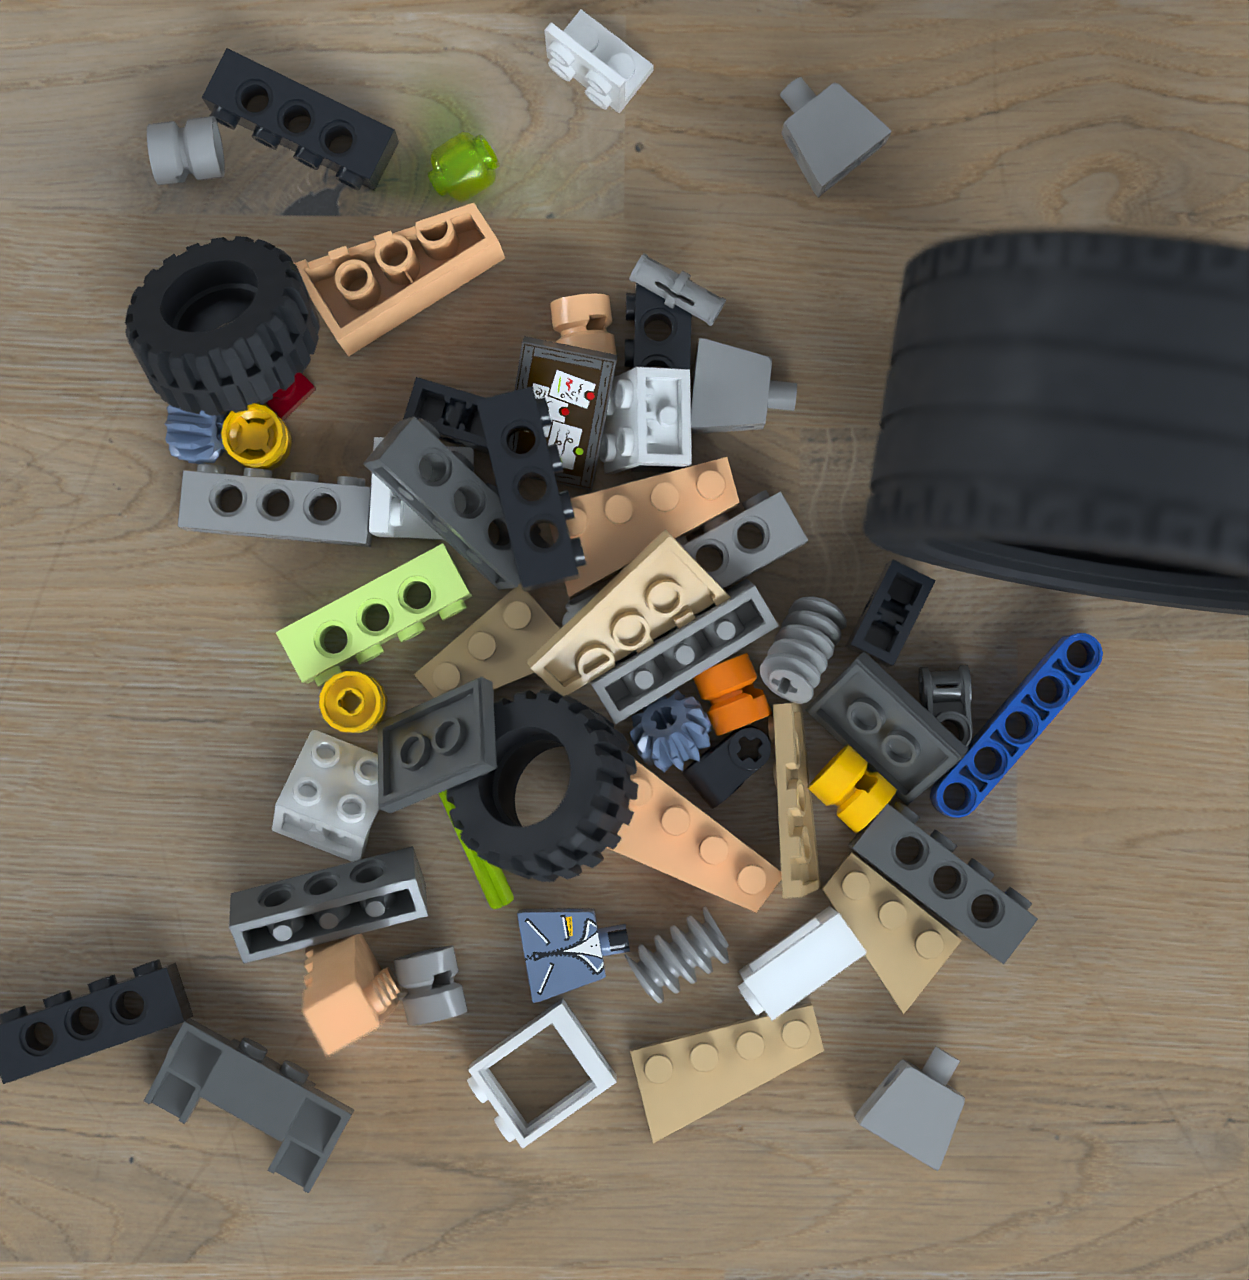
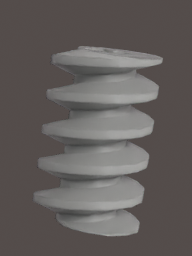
M814 596L802 597L793 602L789 608L788 615L782 622L781 629L774 638V643L767 652V657L760 665L761 678L773 693L787 701L800 704L807 703L812 699L814 695L813 688H816L820 683V674L826 670L828 666L827 660L833 656L835 652L834 646L841 640L840 630L847 626V620L843 612L826 599Z
M706 906L703 907L705 921L703 924L691 915L686 917L688 933L685 934L675 925L670 927L671 943H668L659 935L654 936L656 952L652 953L642 944L639 945L640 961L637 963L625 954L641 986L657 1003L664 1002L662 986L665 985L675 994L681 991L679 976H682L691 984L697 982L696 966L707 974L712 973V956L716 957L723 964L729 963L727 951L729 944Z

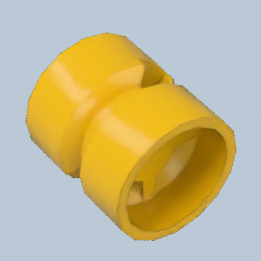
M256 403L248 405L249 410L238 413L231 411L225 418L221 430L222 443L228 454L247 468L272 471L281 466L290 455L292 447L291 432L285 422L268 407Z
M344 671L332 676L324 684L320 693L319 708L323 718L331 727L341 732L363 733L375 728L383 720L387 711L388 698L384 687L377 679L361 672Z
M847 744L820 770L807 788L826 806L835 804L837 806L836 816L853 832L858 833L887 805L897 789L879 772H867L868 762Z

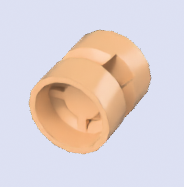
M598 293L579 294L562 297L550 303L553 330L561 334L556 343L617 355L614 334L606 330L612 324L609 295Z

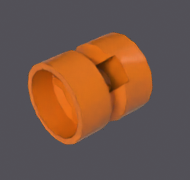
M748 653L710 667L693 678L701 699L710 701L712 705L707 714L716 736L773 714L764 691L754 688L753 683L757 678V674Z

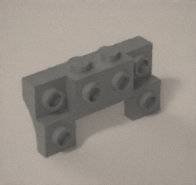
M191 1018L185 1020L173 1040L144 1102L149 1105L151 1103L180 1118L178 1121L185 1124L191 1117L199 1100L203 1098L278 1141H283L267 1171L273 1174L276 1172L303 1187V1191L309 1193L355 1110L315 1088L316 1084L307 1079L309 1073L304 1068L286 1060L281 1065L267 1057L268 1050L256 1041L243 1037L241 1042L235 1038L230 1041Z

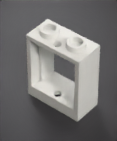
M828 906L740 969L739 973L744 982L738 988L756 1015L765 1010L770 1019L774 1020L867 952L841 915Z
M562 998L474 1060L468 1068L472 1076L467 1079L470 1088L480 1102L484 1103L489 1100L499 1114L494 1118V1121L503 1136L509 1142L516 1139L523 1149L617 1082V1075ZM553 1024L591 1079L527 1124L489 1067L547 1026Z

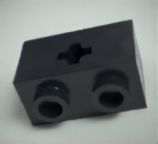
M416 377L403 420L411 417L423 419L436 428L440 434L439 440L463 447H470L473 450L489 454L476 400L485 397Z
M894 559L886 563L845 647L859 654L864 651L875 662L885 667L894 666L936 580Z

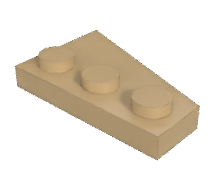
M520 583L517 588H513L414 675L434 698L481 676L492 681L493 690H496L504 685L534 674L535 672L530 668L527 661L560 628L529 592L523 591Z
M849 851L821 889L833 908L841 915L867 952L865 956L885 985L900 1011L905 1014L962 940Z

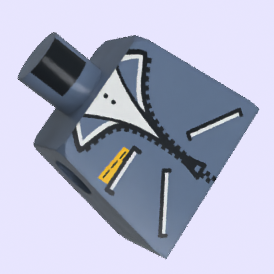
M593 908L521 909L517 912L533 1003L541 1002L605 978L606 971L603 956L630 952L626 924L598 928L595 909Z

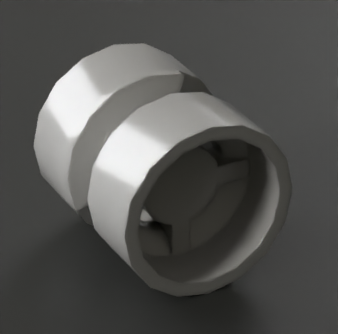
M214 116L188 119L185 127L179 128L175 121L148 124V154L153 176L158 185L185 182L188 174H192L197 180L224 177L223 145L218 123Z
M453 945L423 950L394 959L399 986L408 990V994L402 999L408 1025L413 1026L436 1022L461 1015L468 1011L463 987L461 984L454 982L453 979L459 972Z

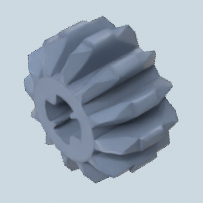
M168 405L166 408L168 417L164 424L167 426L165 440L169 444L171 455L178 457L179 460H185L193 464L215 463L218 457H221L225 452L221 430L230 410L224 411L223 415L210 416L205 414L203 410L198 415L183 411L180 407L176 408Z
M678 690L668 699L666 696H662L653 704L645 706L643 708L644 713L632 716L634 728L630 731L631 742L635 749L638 750L637 752L643 762L647 763L648 766L656 765L663 773L673 764L683 771L685 761L688 759L699 761L700 753L698 750L710 747V737L708 734L712 729L707 714L704 712L700 702L695 700L693 696L686 698Z

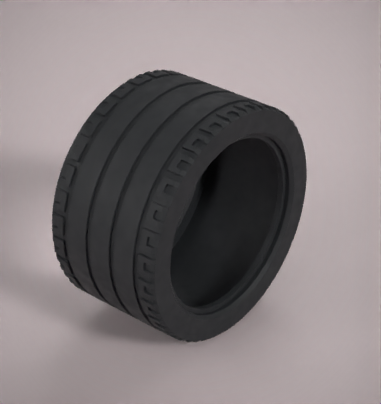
M1041 228L1002 230L951 238L935 243L912 257L904 269L899 300L900 306L897 313L889 362L891 369H889L879 424L882 431L879 432L877 437L869 487L874 494H871L867 500L863 532L868 539L884 550L910 559L983 577L1107 599L1249 616V245L1139 231Z

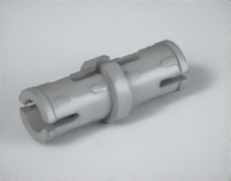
M645 253L641 255L629 277L630 281L636 282L666 299L665 305L672 309L676 305L705 321L709 326L713 325L726 302L725 298H721L692 282L690 274L684 271L678 274L648 257Z

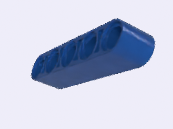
M1086 633L1072 634L1062 637L1052 646L971 739L967 746L969 750L964 757L934 782L931 787L930 799L938 812L946 816L961 818L968 816L977 808L1097 670L1102 662L1103 651L1101 644L1095 637ZM1073 642L1080 643L1086 649L1087 659L1080 668L1071 665L1067 658V649ZM1043 677H1048L1056 685V696L1050 703L1041 701L1036 693V685ZM1013 712L1021 714L1026 722L1024 734L1016 739L1011 737L1005 728V721ZM983 747L991 749L996 758L994 768L986 774L979 772L974 764V757L977 751ZM957 782L965 791V800L960 807L950 809L944 803L943 792L949 784Z

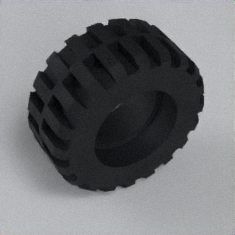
M235 236L234 240L229 241L224 237L211 239V243L202 246L199 243L186 247V252L178 256L172 254L163 260V266L158 270L152 269L144 277L143 287L137 286L132 295L131 305H128L125 324L127 327L125 333L155 393L159 394L162 400L176 408L180 407L183 411L198 415L201 410L210 416L223 415V412L226 410H232L235 413L249 410L248 405L258 401L263 404L273 399L272 394L280 388L285 391L294 383L295 374L297 372L302 374L309 365L310 355H314L319 340V317L297 265L293 263L292 258L285 251L260 239L254 243L253 239L249 237Z
M542 689L537 694L531 690L517 692L513 696L514 702L504 697L494 703L496 769L446 790L447 802L455 805V808L450 810V817L453 826L462 830L460 832V839L469 849L476 851L478 857L484 861L526 879L534 878L541 882H554L558 876L570 879L582 873L581 865L593 868L603 861L604 857L601 852L606 847L614 850L622 837L617 835L622 824L629 826L634 814L633 811L628 809L630 800H636L638 794V784L630 779V775H634L637 772L635 758L626 753L629 749V744L623 734L614 729V724L578 700L568 695L562 696L556 691ZM555 747H564L570 762V780L563 800L548 817L536 824L523 827L518 819L515 807V793L521 774L527 765L539 754Z

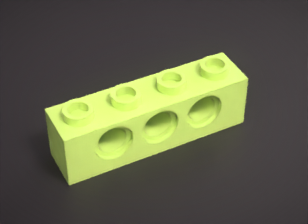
M442 543L277 631L276 634L302 683L309 684L315 680L317 686L320 687L332 676L341 673L340 667L357 659L359 665L384 653L381 645L398 636L402 643L424 632L426 629L423 622L439 614L443 621L462 612L467 608L464 600L472 597V594L447 547ZM422 583L428 585L431 590L430 602L421 609L411 608L406 599L408 590L415 584ZM377 605L385 606L389 612L387 626L380 631H371L365 621L368 610ZM341 627L347 634L348 642L341 652L332 654L326 649L324 638L332 628Z

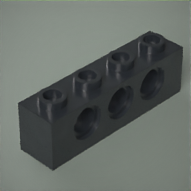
M226 48L202 96L203 101L209 110L212 111L210 116H214L221 125L235 130L237 124L253 131L251 137L262 145L277 150L279 145L284 146L295 152L293 158L314 170H318L320 165H323L337 172L335 178L355 190H360L361 186L364 185L375 191L399 143L395 129ZM263 95L269 98L267 106L262 111L250 112L247 110V105L253 97ZM301 115L311 118L308 128L303 132L293 133L288 130L289 123L293 118ZM338 136H348L353 139L351 147L343 153H334L329 150L332 140Z
M636 283V293H626V321H635L634 339H625L624 367L650 368L660 366L669 369L690 370L692 314L676 305L673 309L664 304L666 299ZM661 320L669 325L671 334L663 341H654L646 335L644 329L650 322ZM639 465L631 468V472L668 473L688 466Z
M532 386L476 400L523 591L580 578L577 567L586 565L580 537L570 539L566 520L573 519L575 516L569 491H558L554 475L564 471L557 443L547 446L543 427L552 425L546 398L536 399ZM517 431L530 432L535 437L534 447L525 454L514 453L508 447V441L512 434ZM529 477L541 478L547 485L545 495L536 501L524 499L520 495L519 489L525 479ZM549 523L558 530V539L551 547L540 548L532 543L531 533L538 524Z
M160 959L132 968L135 976L133 978L117 983L114 974L88 983L90 992L73 998L71 991L67 990L42 999L45 1007L43 1009L28 1013L24 1005L1 1013L0 1077L2 1083L6 1084L183 1023L188 1018L193 1017L176 963L162 967ZM127 991L137 992L142 997L144 1009L141 1015L132 1014L125 1008L124 996ZM83 1006L90 1007L96 1011L99 1018L96 1030H89L81 1024L79 1014ZM38 1022L46 1023L51 1027L54 1038L50 1046L43 1045L37 1040L35 1027Z

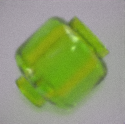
M461 132L431 152L433 170L428 172V177L440 196L443 197L449 194L458 202H464L495 183V169L500 167V163L494 150L481 134L475 137L469 132Z

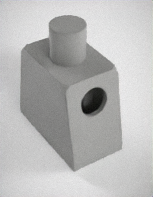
M798 77L780 93L781 98L794 112L784 122L781 132L783 139L818 198L883 147L892 132L880 119L838 83H832L816 96L803 78Z
M699 338L691 400V433L763 429L766 423L767 408L794 411L797 383L770 380L772 358Z
M935 1046L923 1069L918 1068L905 1059L900 1060L857 1111L855 1119L860 1126L938 1171L942 1165L965 1102V1097L960 1092L947 1085L960 1060Z

